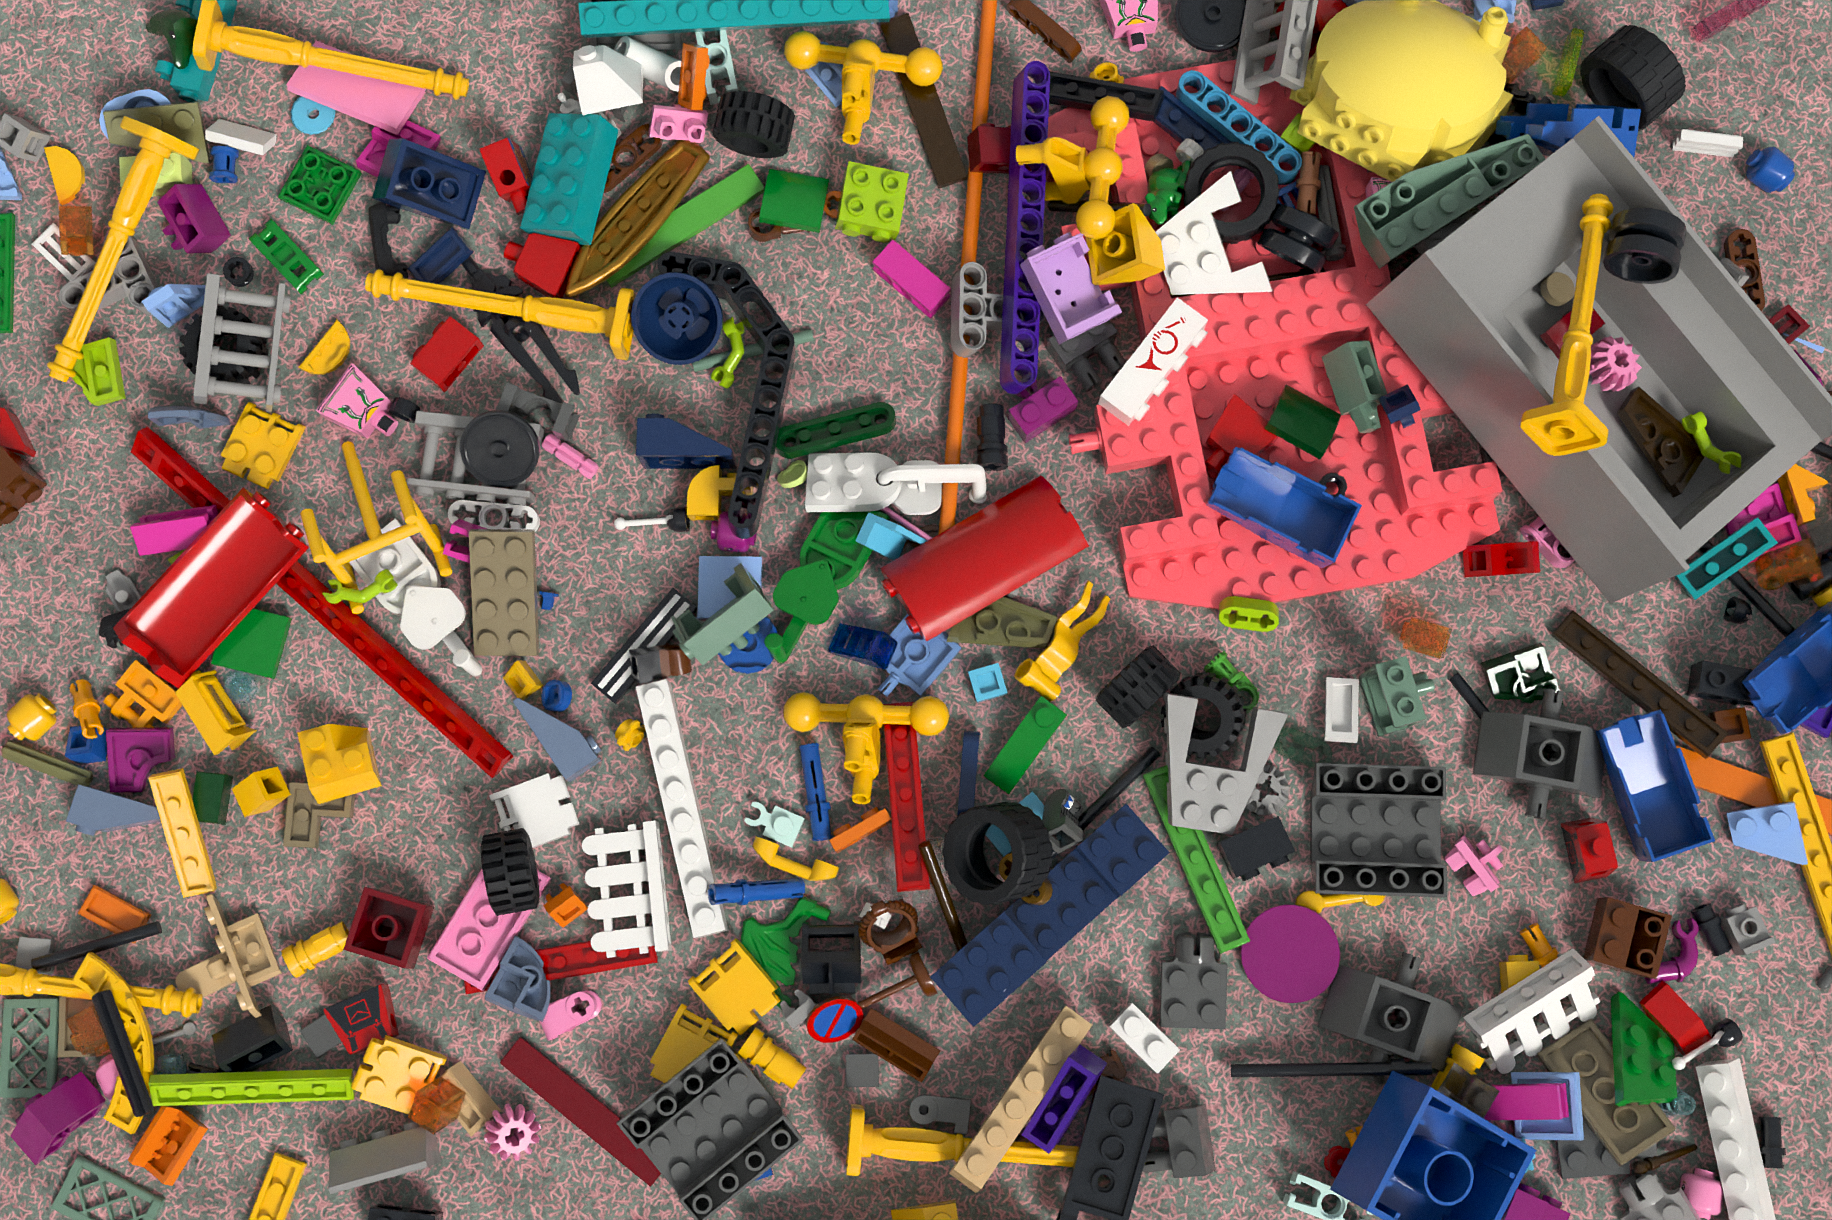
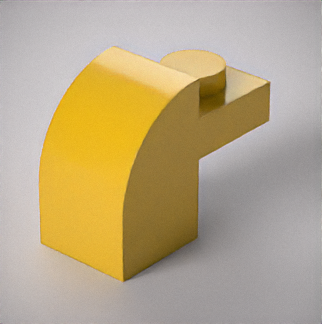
M719 465L707 467L700 471L692 479L688 488V518L690 520H718L721 514L722 496H732L737 473H729L727 478H722V471ZM746 487L742 493L752 495L753 487Z

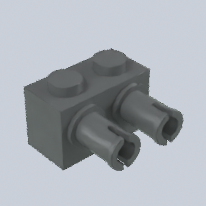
M1110 320L1061 344H1058L1055 335L1050 337L1047 342L1046 349L1062 373L1073 370L1086 392L1092 390L1093 385L1097 387L1103 381L1088 361L1089 357L1099 354L1112 375L1118 374V370H1121L1127 362L1114 344L1117 330Z
M1206 1104L1173 1107L1165 1110L1164 1117L1157 1118L1152 1138L1167 1137L1169 1150L1148 1152L1145 1162H1155L1146 1163L1143 1172L1172 1170L1174 1178L1205 1176L1215 1171Z

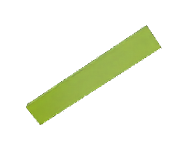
M353 1069L150 1075L148 1083L153 1106L354 1100L355 1090L351 1088L354 1079Z

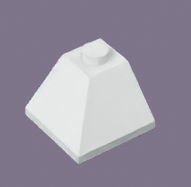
M588 45L574 51L573 71L582 115L643 103V68L641 64L605 45L595 47Z

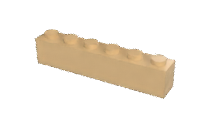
M1067 1006L1058 1013L949 1174L975 1193L982 1189L1049 1090L1068 1056L1079 1046L1092 1027L1091 1023Z

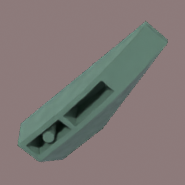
M1526 134L1410 171L1354 206L1362 244L1380 269L1533 170L1545 158L1530 135Z

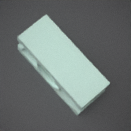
M726 30L715 31V36L720 35L721 41L709 45L704 43L703 39L706 38L704 32H695L697 44L708 48L709 67L706 70L705 85L710 105L717 104L721 97H717L716 90L713 88L714 80L727 77L730 85L725 86L726 93L738 91ZM716 58L724 60L722 64L717 66L710 64Z
M1293 1171L1290 1184L1295 1185L1296 1183L1301 1184L1303 1182L1314 1187L1316 1191L1313 1194L1311 1204L1296 1201L1295 1194H1285L1283 1199L1285 1205L1323 1220H1347L1343 1218V1215L1346 1211L1347 1203L1351 1201L1330 1190L1332 1185ZM1328 1194H1334L1337 1200L1336 1207L1332 1211H1324L1321 1206L1322 1199Z

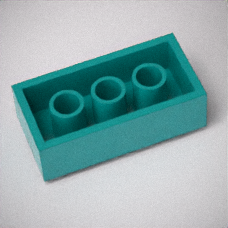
M548 113L520 229L528 234L538 233L575 241L581 245H591L619 132L616 127L597 114Z

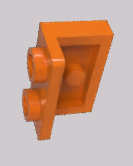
M161 1106L142 1138L136 1144L128 1161L132 1165L144 1167L162 1184L173 1186L208 1128L183 1108Z

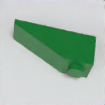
M1040 696L983 776L1009 795L1059 728L1067 714Z

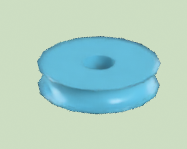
M302 96L293 103L291 109V120L294 126L302 133L309 135L319 134L327 130L335 118L334 109ZM318 110L319 115L317 118H309L311 111Z

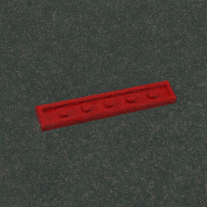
M914 702L891 703L883 705L912 706ZM884 724L897 892L930 889L929 874L918 848L920 843L926 841L917 732L912 725Z
M591 941L535 950L544 962L542 968L546 980L549 981L658 963L655 946H649V953L640 954L639 948L616 950V957L607 958L606 952L595 951L591 946ZM500 965L496 969L495 973L493 974L491 980L489 981L484 991H488L491 983L493 982L496 974L500 969ZM464 980L466 994L484 992Z

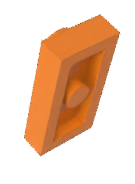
M683 43L677 104L690 110H703V101L706 98V70L709 67L708 48L693 43Z
M875 807L860 816L862 822L853 827L847 823L833 831L832 833L835 837L829 841L835 852H841L891 823L892 820L887 810L884 808L879 811Z

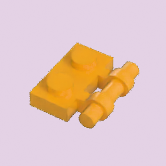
M135 660L115 684L124 692L122 696L117 698L114 694L110 693L103 701L111 709V713L118 719L123 718L133 726L132 728H155L153 721L156 718L168 724L182 707L180 700L175 694L177 690L138 660ZM134 701L146 709L141 716L131 709Z

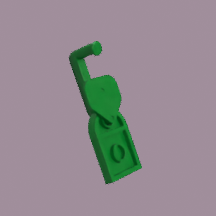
M868 511L871 514H874L876 516H879L890 521L888 515L883 514L879 511ZM821 512L801 548L799 558L801 567L789 570L782 575L774 589L773 601L780 610L792 615L793 618L783 636L771 633L764 640L765 646L777 663L782 664L788 660L808 623L819 625L829 619L839 601L837 590L850 585L859 576L873 551L856 542L868 512Z

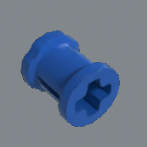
M228 146L212 147L210 154L213 156V171L209 173V179L215 183H237L238 176L235 175V162L239 157V151Z

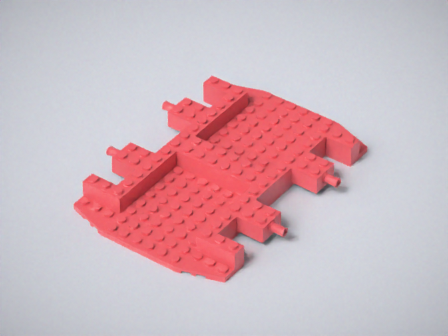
M1276 54L1265 58L1263 72L1269 70ZM1236 59L1124 79V84L1157 90L1163 86L1176 97L1181 76L1187 71H1198L1279 137L1297 113L1302 115L1305 106L1290 99L1292 89L1283 87L1276 81L1260 86L1258 103L1255 105L1231 95ZM1193 86L1184 87V89L1189 93L1198 92V90ZM1217 105L1208 106V109L1212 112L1218 113L1222 111ZM1067 107L1048 117V138H1063L1081 148L1085 147L1089 154L1092 150L1096 149L1098 131L1091 124V111ZM1130 118L1126 128L1116 136L1115 152L1122 159L1123 171L1120 178L1110 185L1113 202L1147 203L1145 196L1148 194V182L1144 167L1152 156L1156 154L1165 155L1173 161V168L1175 169L1182 164L1175 154L1180 143L1153 121ZM1240 124L1231 125L1233 130L1237 132L1245 131V128ZM1316 142L1310 151H1313L1312 156L1315 155V152L1321 153L1320 165H1328L1330 167L1342 244L1346 245L1347 249L1344 253V258L1337 261L1326 260L1323 265L1325 272L1270 281L1273 292L1173 296L1170 295L1169 286L1163 271L1141 281L1098 285L1101 291L1130 286L1141 343L1177 297L1208 319L1204 329L1208 332L1206 337L1197 348L1192 345L1185 355L1189 358L1178 372L1172 370L1166 379L1170 381L1159 397L1153 394L1147 402L1150 408L1140 421L1134 419L1128 426L1101 405H1096L1094 412L1096 431L1068 435L1072 455L1099 449L1102 454L1105 474L1166 464L1176 518L1120 527L1117 535L1129 598L1219 610L1220 602L1229 596L1267 600L1277 603L1407 580L1460 553L1467 548L1466 546L1475 545L1500 530L1494 499L1503 492L1497 464L1492 461L1433 472L1422 418L1454 412L1366 306L1371 299L1391 283L1388 264L1379 269L1362 244L1354 206L1366 199L1365 191L1371 177H1383L1373 172L1367 173L1366 168ZM1263 143L1255 144V147L1260 151L1265 152L1269 150ZM1286 162L1279 163L1281 169L1285 171L1293 170L1290 164ZM1046 165L1047 182H1053L1055 180L1048 165ZM1229 165L1212 171L1203 183L1201 194L1229 171L1233 174L1241 167ZM1300 170L1293 182L1300 178ZM1255 176L1249 179V184L1240 193L1241 202L1231 205L1226 211L1218 210L1212 212L1215 219L1223 222H1238L1246 219L1255 211L1261 198L1260 185ZM1278 184V188H1279V189H1281V188L1287 186V185H1279V184ZM1184 192L1177 213L1185 208ZM1291 192L1287 193L1297 209V201ZM1279 197V201L1281 202V204L1284 205L1282 199ZM1316 202V208H1315L1316 215H1315V216L1319 219L1318 208H1317V202ZM1167 214L1166 221L1163 224H1157L1154 220L1145 216L1154 231H1157L1172 218L1170 214ZM1272 220L1269 224H1267L1264 227V229L1271 228L1278 230L1282 233H1285V231L1276 226L1272 222ZM1076 224L1061 226L1060 236L1071 232L1072 236L1080 233ZM1263 231L1253 236L1252 239L1240 241L1237 244L1223 242L1232 272L1259 262H1263L1267 275L1298 272L1299 269H1304L1259 246L1257 242ZM1313 244L1311 246L1320 252L1323 249ZM1087 252L1086 254H1084V257L1090 267L1089 256ZM1369 341L1387 394L1407 384L1414 394L1421 409L1412 414L1415 424L1403 428L1400 420L1391 424L1381 404L1377 405V412L1381 427L1370 433H1359L1351 416L1341 415L1333 437L1321 459L1312 456L1280 437L1259 455V457L1271 463L1278 462L1317 483L1326 474L1336 473L1346 480L1347 490L1344 496L1362 505L1335 563L1320 568L1263 539L1206 505L1213 490L1212 486L1218 474L1212 472L1205 465V461L1214 452L1206 445V441L1234 394L1266 420H1269L1285 385L1341 414L1336 404L1329 378L1326 375L1322 356L1347 342ZM1326 483L1327 493L1332 495L1338 493L1336 483Z

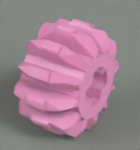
M1610 336L1591 345L1589 371L1593 378L1591 385L1599 383L1601 391L1611 390L1615 392L1632 384L1637 379L1636 374L1642 368L1636 363L1640 355L1633 354V344L1625 345L1623 337L1614 339Z
M505 1104V1113L500 1114L499 1111L493 1110L492 1114L496 1121H486L485 1127L489 1132L484 1135V1140L486 1143H490L489 1150L492 1154L500 1152V1158L506 1161L512 1153L514 1159L519 1161L521 1151L524 1150L527 1154L532 1153L529 1143H539L540 1138L535 1133L541 1129L539 1122L534 1121L536 1115L532 1110L525 1112V1107L522 1104H518L513 1111L510 1104ZM516 1127V1130H514V1136L509 1137L508 1135H510V1129Z

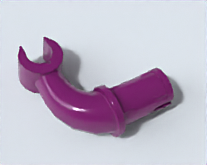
M1693 918L1687 919L1689 926L1687 933L1681 929L1680 920L1673 923L1672 933L1681 942L1680 954L1678 957H1672L1670 961L1661 962L1657 979L1644 977L1647 984L1676 980L1679 983L1694 970L1699 956L1695 936L1699 929L1697 922Z

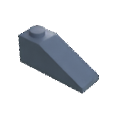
M520 698L513 701L565 780L573 781L602 761L597 754L602 749L592 735L586 738L580 731Z
M78 784L66 822L76 824L75 831L94 836L96 830L110 832L159 823L161 820L157 806Z

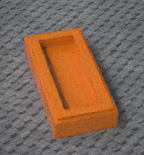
M93 885L78 911L79 915L114 934L146 925L151 917V914L98 885Z

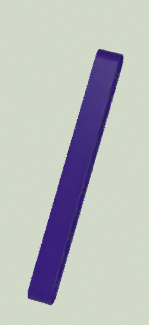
M1040 61L1029 62L1013 81L999 376L1001 387L1010 394H1018L1032 385L1037 378L1040 305L1020 267V264L1025 261L1021 257L1020 251L1026 255L1032 249L1043 245L1045 163L1027 164L1031 168V171H1028L1024 165L1020 166L1016 160L1017 145L1043 143L1048 138L1050 72L1047 66ZM1028 76L1031 77L1035 83H1032L1029 80ZM1027 105L1033 109L1034 113L1027 108ZM1025 134L1029 135L1033 142L1029 141ZM1022 192L1029 196L1030 201L1024 198ZM1021 222H1024L1028 226L1029 231L1025 230L1022 227ZM1018 281L1025 285L1026 291L1020 288ZM1017 311L1024 315L1025 321L1018 317ZM1015 341L1022 344L1024 352L1017 348ZM1014 371L1021 375L1022 382L1015 378Z

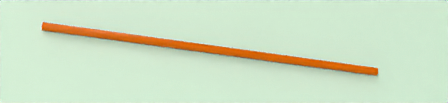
M982 0L972 131L978 125L988 122L997 0ZM970 166L968 168L960 268L968 262H976L983 173L970 172ZM965 274V281L970 285H974L972 277ZM964 304L965 312L972 315V308ZM964 334L963 339L969 345L970 336ZM954 352L944 465L960 464L968 357H959ZM958 483L942 484L938 535L955 525Z

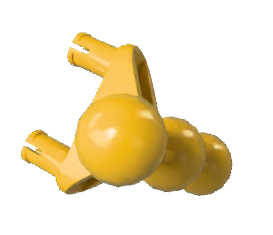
M808 31L795 32L788 37L784 45L786 60L792 67L799 70L810 69L816 66L819 61L843 65L842 114L846 120L842 139L850 145L859 143L863 123L869 120L875 74L878 70L906 73L907 78L913 84L921 87L930 86L937 82L943 71L941 57L935 50L928 47L917 48L906 56L881 52L876 43L868 39L856 40L849 44L848 48L821 44L815 34Z
M1113 96L1099 99L1092 107L1090 112L1091 124L1098 131L1096 149L1092 150L1089 154L1085 147L1081 148L1060 137L1046 138L1043 143L1017 145L1016 160L1020 166L1034 163H1045V165H1048L1055 181L1046 182L1045 201L1063 200L1066 204H1073L1079 201L1086 190H1090L1089 201L1085 202L1076 214L1077 229L1088 239L1099 240L1106 237L1113 231L1116 224L1115 211L1108 204L1110 185L1120 178L1123 171L1122 159L1115 152L1116 136L1126 128L1130 118L1127 105L1118 97Z
M801 692L795 693L788 698L783 707L784 720L795 731H811L820 722L846 723L844 724L842 735L845 748L844 767L854 777L852 801L862 805L870 803L873 779L879 774L881 737L879 729L882 725H912L919 734L933 736L938 735L946 728L950 717L946 704L941 699L933 696L921 697L912 706L883 705L876 696L870 694L858 695L849 704L820 703L813 694Z

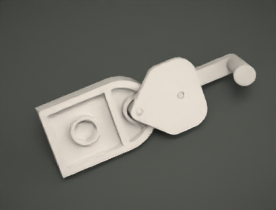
M879 453L809 454L805 508L806 512L877 511L890 504H894L904 514L927 515L937 511L941 505L942 483H972V489L968 494L969 499L973 503L982 504L987 498L985 470L977 464L939 465L930 460H911L897 466L891 458Z
M394 519L381 529V532L383 534L402 525L398 520ZM411 536L349 562L367 586L374 582L376 575L382 570L388 569L394 576L393 579L398 586L391 592H381L376 598L387 610L401 617L400 629L414 647L427 650L443 640L454 654L453 663L456 666L462 667L472 676L482 674L481 664L454 631L465 619L466 611L464 605L453 591L448 588H441L438 571Z

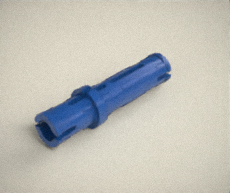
M819 743L804 744L799 746L808 802V805L805 806V811L810 816L812 841L832 839L828 810H831V805L826 800ZM810 763L813 764L816 789L814 788ZM815 796L818 797L821 822H819Z
M801 877L753 882L738 879L734 883L710 884L708 900L711 905L724 903L747 905L748 902L802 898L804 896L803 893H805V883Z

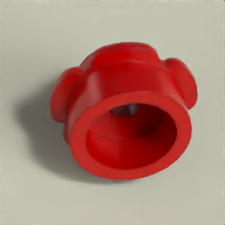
M1339 1145L1329 1149L1328 1156L1324 1157V1166L1326 1170L1330 1171L1332 1177L1336 1178L1342 1165L1337 1164L1338 1159H1342L1344 1163L1351 1149L1347 1147L1342 1148Z

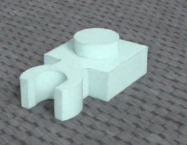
M752 802L751 806L759 809L761 815L757 820H751L746 817L744 821L753 827L766 826L762 834L763 836L793 848L805 818L776 805L771 814L767 812L761 803Z

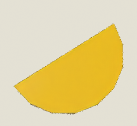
M58 146L44 147L59 203L65 205L76 198L75 195L80 191L82 184H84V167L80 160L68 149Z
M338 320L334 322L300 364L299 368L309 374L324 375L335 371L344 363L349 354L350 338L347 330Z

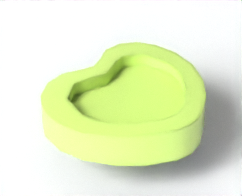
M796 460L778 475L777 481L784 488L801 485L807 478L808 467L804 461Z

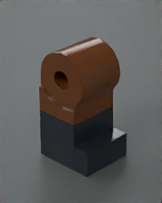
M679 644L658 645L629 650L632 678L639 684L652 682V679L684 675L692 671L691 660L685 655Z

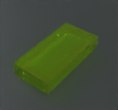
M1573 28L1565 40L1553 95L1563 97L1572 86L1584 30Z

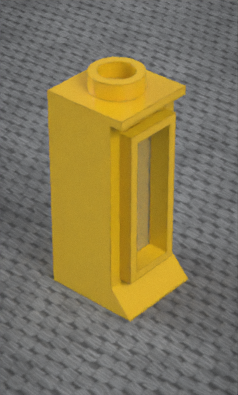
M216 670L204 673L195 671L175 692L176 696L214 755L221 753L228 745L231 750H235L257 730L246 726V723L215 677Z

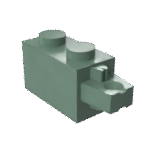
M1347 342L1322 356V360L1341 415H1350L1359 433H1370L1381 427L1377 412V405L1380 404L1378 398L1386 395L1387 391L1370 342Z

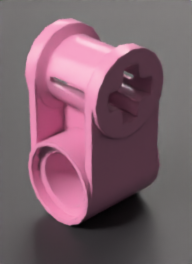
M1537 517L1529 525H1523L1520 528L1521 534L1527 541H1538L1539 552L1554 567L1566 568L1575 561L1571 555L1570 558H1565L1558 553L1557 547L1562 544L1540 517ZM1542 526H1545L1543 530L1538 531Z
M586 990L549 1003L544 1021H539L547 1040H553L559 1037L558 1035L567 1031L570 1032L576 1026L596 1017L601 1011V998L597 993ZM588 1000L590 1006L585 1008L586 1011H579L578 1006L582 1004V1001Z

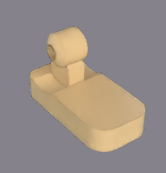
M219 953L180 972L176 977L178 990L186 991L189 987H193L196 993L202 994L204 998L235 983L231 981L225 964L230 963L227 953Z

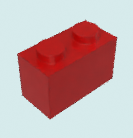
M451 316L446 321H441L434 328L432 338L426 345L423 344L416 349L412 357L413 360L410 362L417 372L444 393L484 347L478 337Z

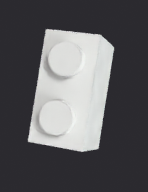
M1129 1003L1107 1025L1156 1074L1180 1051L1133 1003Z

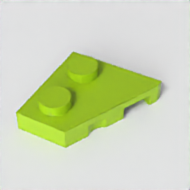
M108 337L84 344L81 349L84 358L81 360L77 359L73 368L76 376L72 379L82 387L83 394L93 405L101 406L126 399L116 340Z

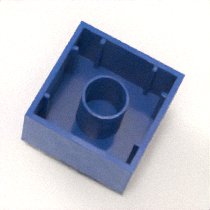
M1392 1071L1330 1190L1382 1220H1501L1537 1150L1432 1087Z

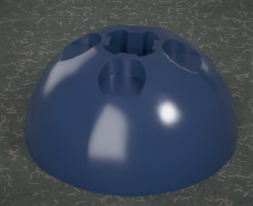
M682 272L658 275L642 286L633 302L631 320L637 340L651 356L664 363L685 365L699 361L710 353L720 338L723 328V312L720 301L712 288L696 276Z

